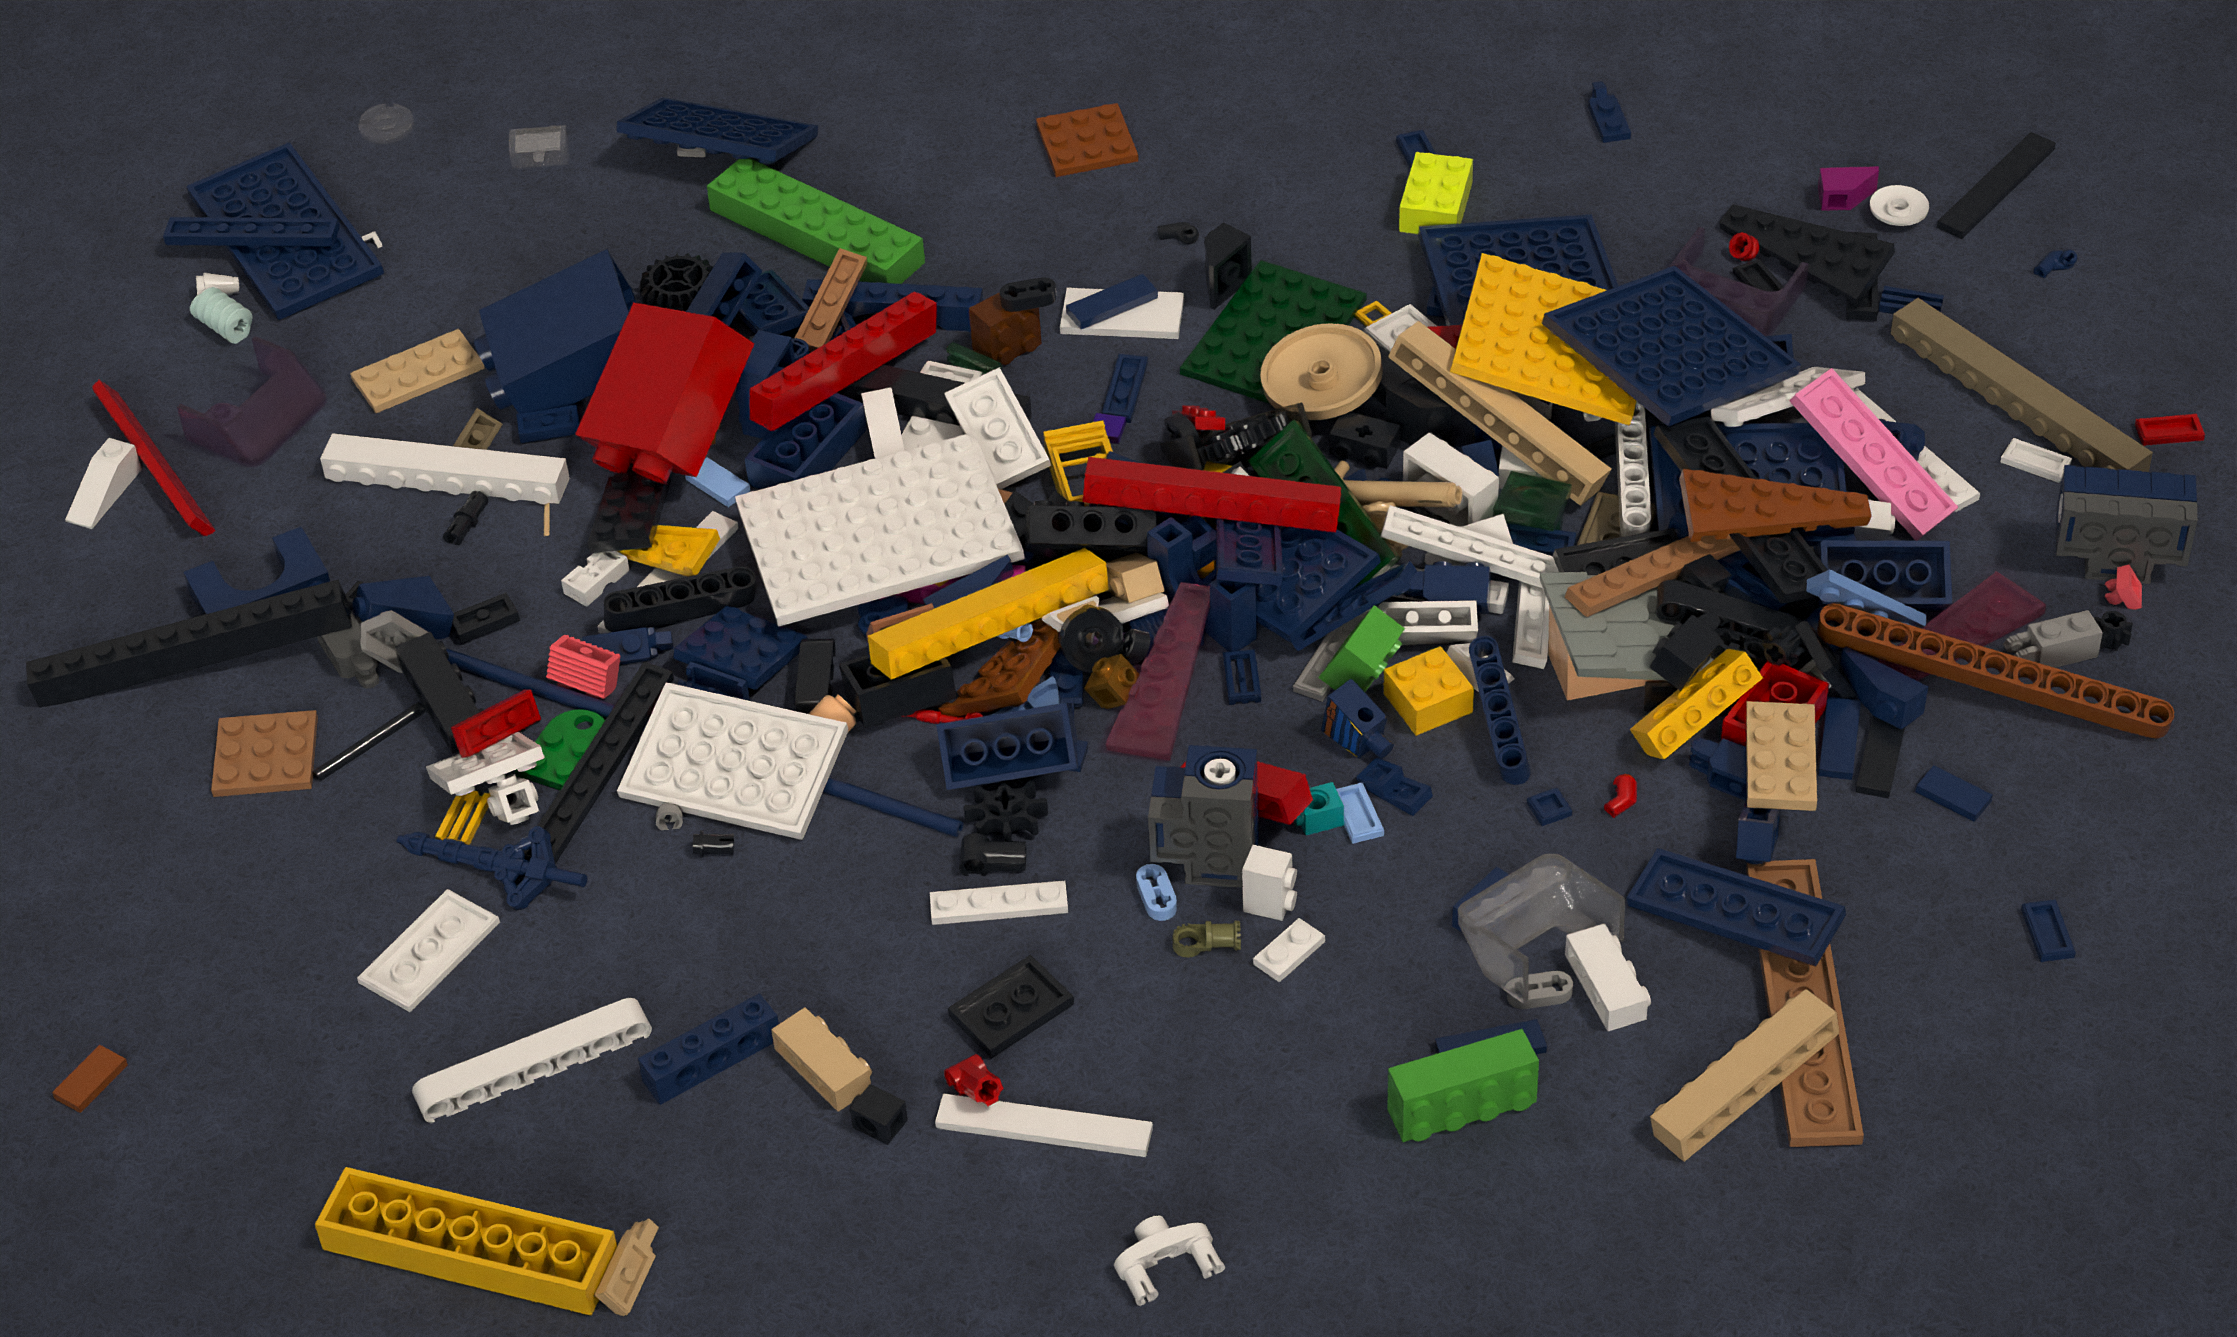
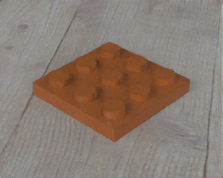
M1118 103L1036 118V126L1055 177L1139 161L1137 150Z

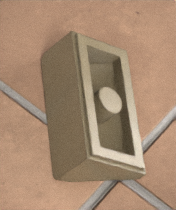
M476 408L453 446L487 450L503 424Z

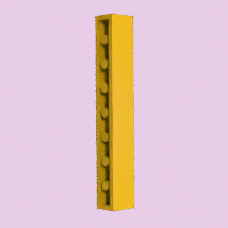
M1083 548L868 635L871 664L892 680L1042 618L1050 612L1109 590L1107 564L1091 551Z

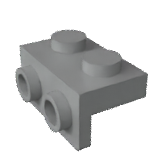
M392 610L385 611L361 623V650L395 671L402 673L398 664L395 646L428 632Z

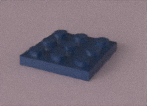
M726 606L674 648V659L686 664L694 662L746 680L748 687L756 690L800 653L801 640L808 639V636L798 633L791 628L778 627L777 624L742 612L738 608Z

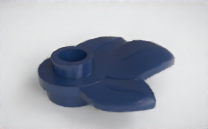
M892 595L882 600L877 599L859 604V631L867 638L866 633L870 622L907 611L908 599L904 596Z

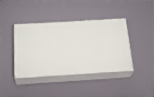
M2013 438L2001 456L2000 462L2060 483L2064 465H2071L2072 458Z

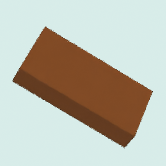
M99 1045L52 1092L54 1099L81 1113L128 1065L126 1058Z

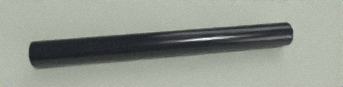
M420 702L415 703L312 772L314 777L321 782L424 714L425 709Z

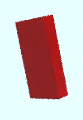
M2197 414L2140 418L2135 420V427L2143 446L2204 441L2205 433Z

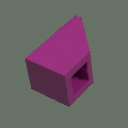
M1879 167L1820 168L1818 193L1821 211L1851 210L1877 191Z

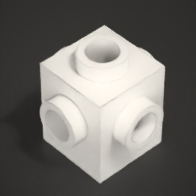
M515 774L507 775L505 779L496 782V786L488 788L491 796L487 798L489 809L494 817L498 816L499 820L510 822L511 825L528 820L530 814L539 811L536 803L538 801L537 791L533 783L527 779L516 778ZM512 793L514 798L509 804L506 795Z

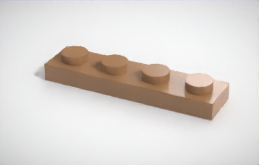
M839 248L795 338L807 342L809 352L818 349L830 341L867 266V257Z

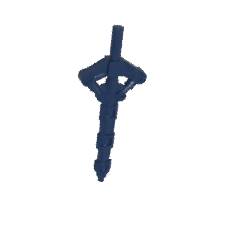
M540 826L533 827L529 831L528 836L522 838L519 843L505 845L502 851L485 846L466 845L463 841L449 838L444 840L430 838L429 834L414 832L397 837V843L402 844L411 854L422 856L424 853L438 856V860L454 864L460 862L474 866L476 869L489 872L494 871L495 878L504 885L507 903L517 910L528 907L529 903L548 885H551L552 881L579 887H585L588 881L586 874L560 869L555 866L550 833ZM532 848V857L529 862L524 859V850L527 851ZM519 874L525 875L526 877L516 886L514 881Z

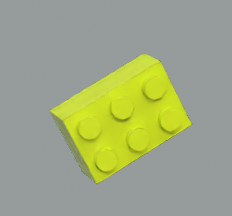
M1416 152L1399 208V232L1418 234L1419 226L1460 224L1472 186L1473 159Z

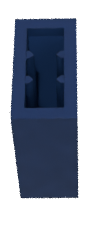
M430 576L359 584L357 596L353 599L352 604L354 614L362 622L374 618L382 612L392 610L427 632H431L435 639H445L450 636L454 613Z

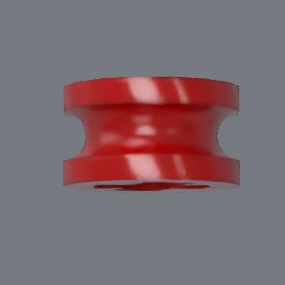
M1741 232L1734 235L1730 240L1729 252L1734 258L1742 261H1751L1758 254L1759 243L1755 237Z

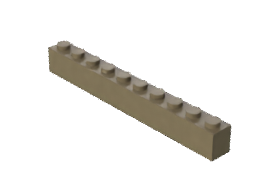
M1920 298L1915 299L1893 314L1891 335H1893L1897 342L1905 343L1914 349L1921 358H1927L1938 365L1943 373L1951 374L1960 380L1966 388L1973 389L1984 396L1988 403L1996 404L2008 412L2012 419L2020 420L2029 426L2036 435L2044 436L2053 442L2060 451L2071 454L2079 460L2082 466L2149 472L2152 451Z

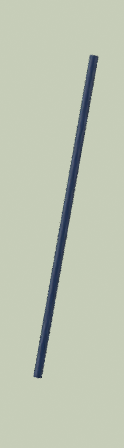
M447 649L449 655L447 660L451 665L455 663L459 670L522 691L531 689L532 693L536 696L578 710H589L607 719L615 707L614 704ZM648 721L646 722V724L644 725V727L642 728L641 731L644 732V729H645V727H646ZM831 777L828 778L823 790L824 793L954 837H958L959 834L957 832L962 831L964 826L962 821Z

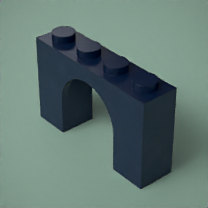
M1172 517L1147 532L1148 558L1157 561L1164 587V592L1161 593L1167 595L1169 603L1177 605L1178 603L1182 604L1184 601L1187 602L1203 625L1204 632L1228 652L1239 651L1257 639L1255 584L1216 579L1209 583V591L1202 584V580L1194 565L1191 532Z
M298 527L272 537L277 558L284 571L269 586L251 591L232 588L224 581L213 561L183 573L194 602L201 614L205 615L330 582L328 571L302 527Z

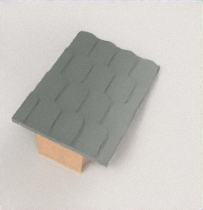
M1587 572L1540 573V582L1549 603L1548 655L1567 701L1645 686V682L1658 683L1667 681L1649 668L1656 657L1652 651L1663 637L1669 640L1667 635L1675 626L1661 621L1656 615L1658 586L1586 617L1565 598L1568 587L1596 575H1587ZM1748 649L1752 655L1757 657L1755 651ZM1710 655V660L1703 668H1705L1716 658L1713 655Z

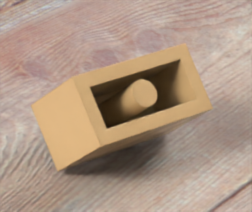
M1136 552L1106 562L1109 588L1106 592H1110L1111 595L1132 603L1164 592L1157 561Z

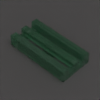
M952 342L946 347V352L950 353L947 356V361L951 362L949 364L951 366L980 371L982 375L999 367L1002 371L1000 362Z

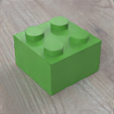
M1374 605L1348 635L1318 678L1334 690L1352 679L1366 692L1374 679H1377L1386 668L1389 658H1392L1402 645L1398 638L1405 628Z

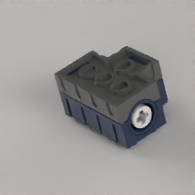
M2064 465L2056 507V556L2085 558V579L2107 581L2117 579V567L2129 564L2140 583L2144 584L2151 583V571L2153 572L2154 564L2166 565L2167 563L2176 564L2177 566H2188L2198 521L2196 475L2161 472L2149 473L2135 470H2115L2097 467L2084 468Z
M1189 745L1185 768L1174 766L1155 767L1148 814L1150 862L1184 864L1186 872L1185 884L1243 888L1242 869L1252 845L1258 846L1257 749Z

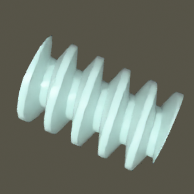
M216 287L208 288L192 301L190 305L191 314L230 343L237 344L249 335L253 318L252 313Z

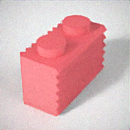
M563 635L551 645L549 663L547 665V679L557 682V685L566 689L574 688L596 699H605L615 690L620 654H615L614 651L609 652L608 649L603 650L602 647L580 641V639L569 637V635Z

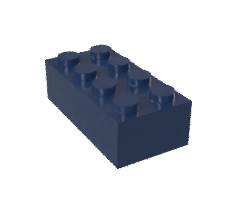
M835 393L776 430L769 431L745 457L748 484L761 490L810 475L831 471L867 430L864 403Z
M1821 540L1814 548V553L1827 570L1830 569L1919 612L1945 611L1952 605L1950 541ZM1817 597V607L1832 604L1831 602L1822 601L1820 597Z

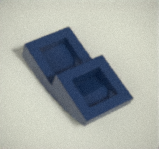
M1375 758L1356 777L1357 782L1363 783L1366 790L1412 816L1433 797L1431 786L1404 777L1401 766L1379 758Z

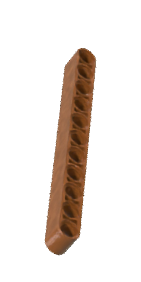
M1828 604L1820 612L1817 633L1826 643L1842 648L1847 646L1862 654L2149 738H2162L2165 736L2174 719L2175 712L2169 702L1841 604ZM1830 620L1836 621L1840 626L1832 627L1826 622ZM1859 630H1867V631H1869L1872 635H1871V636H1863V635L1859 634L1858 631H1859ZM1890 640H1900L1904 645L1896 646ZM1931 649L1936 654L1927 655L1922 650ZM1962 658L1966 660L1968 664L1960 665L1956 663L1954 659ZM1995 668L2001 674H1991L1986 669ZM2019 678H2028L2033 683L2024 684L2019 680ZM2060 687L2066 693L2057 694L2051 688ZM2084 697H2093L2098 703H2089ZM2124 706L2131 711V713H2122L2117 709V707ZM2150 716H2157L2164 723H2156L2150 719Z

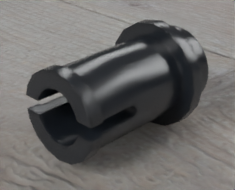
M700 830V834H693V854H699L700 857H703L704 854L734 855V833L704 834V830Z

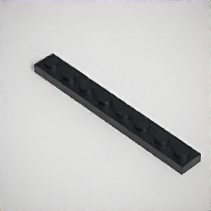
M645 661L642 663L537 825L550 833V843L555 864L648 721L665 683L673 682V671ZM532 848L527 851L524 850V859L529 862L532 857Z

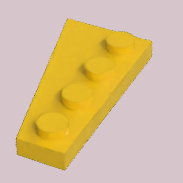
M658 525L652 548L620 550L617 552L626 556L628 560L689 577L698 575L719 542L720 537L717 529Z

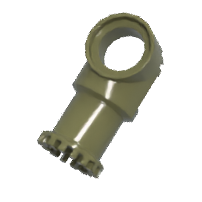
M1234 920L1233 923L1212 924L1211 921H1205V924L1188 923V926L1182 924V927L1178 926L1174 930L1173 950L1177 955L1187 958L1194 957L1201 951H1211L1212 948L1233 947L1234 950H1240L1241 938H1237L1241 936V934H1237L1241 931L1240 920ZM1189 937L1195 939L1197 943L1191 946H1184L1179 941Z

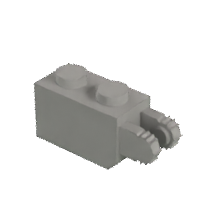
M2089 610L2029 624L2026 632L2009 636L2003 645L2008 653H2015L2014 656L2056 668L2098 657L2103 632Z

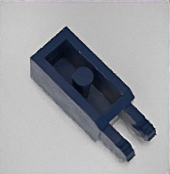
M1444 561L1434 562L1433 565H1425V571H1417L1410 581L1411 587L1403 593L1405 597L1424 599V601H1476L1477 614H1489L1491 591L1490 567H1484L1483 564L1476 562L1466 563L1465 566H1452L1451 563Z
M1701 737L1691 741L1690 752H1692V755H1690L1689 766L1694 768V770L1697 769L1699 772L1707 774V781L1710 787L1746 801V747L1724 738L1719 744L1705 740V738L1702 739Z

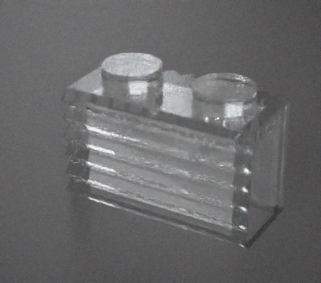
M566 125L509 130V155L512 169L569 165V139Z

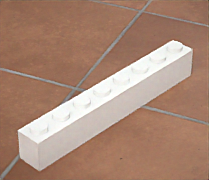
M341 434L331 435L320 458L325 478L335 482L345 480L360 482L364 485L381 484L389 485L392 488L409 487L418 488L425 492L437 490L446 491L453 495L460 493L471 494L472 491H476L478 494L480 491L487 497H501L510 501L529 500L539 504H559L570 479L566 458Z

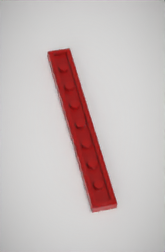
M98 380L92 386L93 391L130 444L135 445L137 454L189 527L203 536L212 534L215 531L214 527L120 394L101 380Z

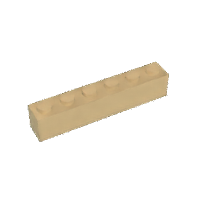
M1807 989L1798 996L1790 998L1781 1010L1771 1018L1763 1020L1758 1028L1748 1037L1736 1042L1731 1051L1720 1060L1712 1062L1693 1082L1686 1083L1676 1096L1667 1103L1659 1105L1650 1116L1653 1135L1685 1162L1839 1034L1837 1012Z

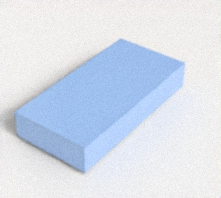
M708 457L704 459L697 478L685 475L688 482L728 508L736 502L735 496L750 492V484Z
M1363 783L1336 789L1344 805V827L1352 844L1384 836V829Z

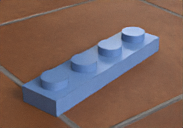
M1830 569L1807 579L1806 591L1820 597L1822 601L1841 604L1918 628L1926 626V614Z

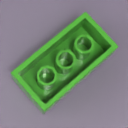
M1523 1029L1397 1065L1388 1068L1387 1110L1403 1142L1409 1140L1423 1141L1433 1133L1446 1129L1448 1131H1457L1466 1123L1476 1120L1490 1121L1500 1113L1513 1109L1515 1111H1523L1528 1109L1533 1103H1537L1539 1060Z

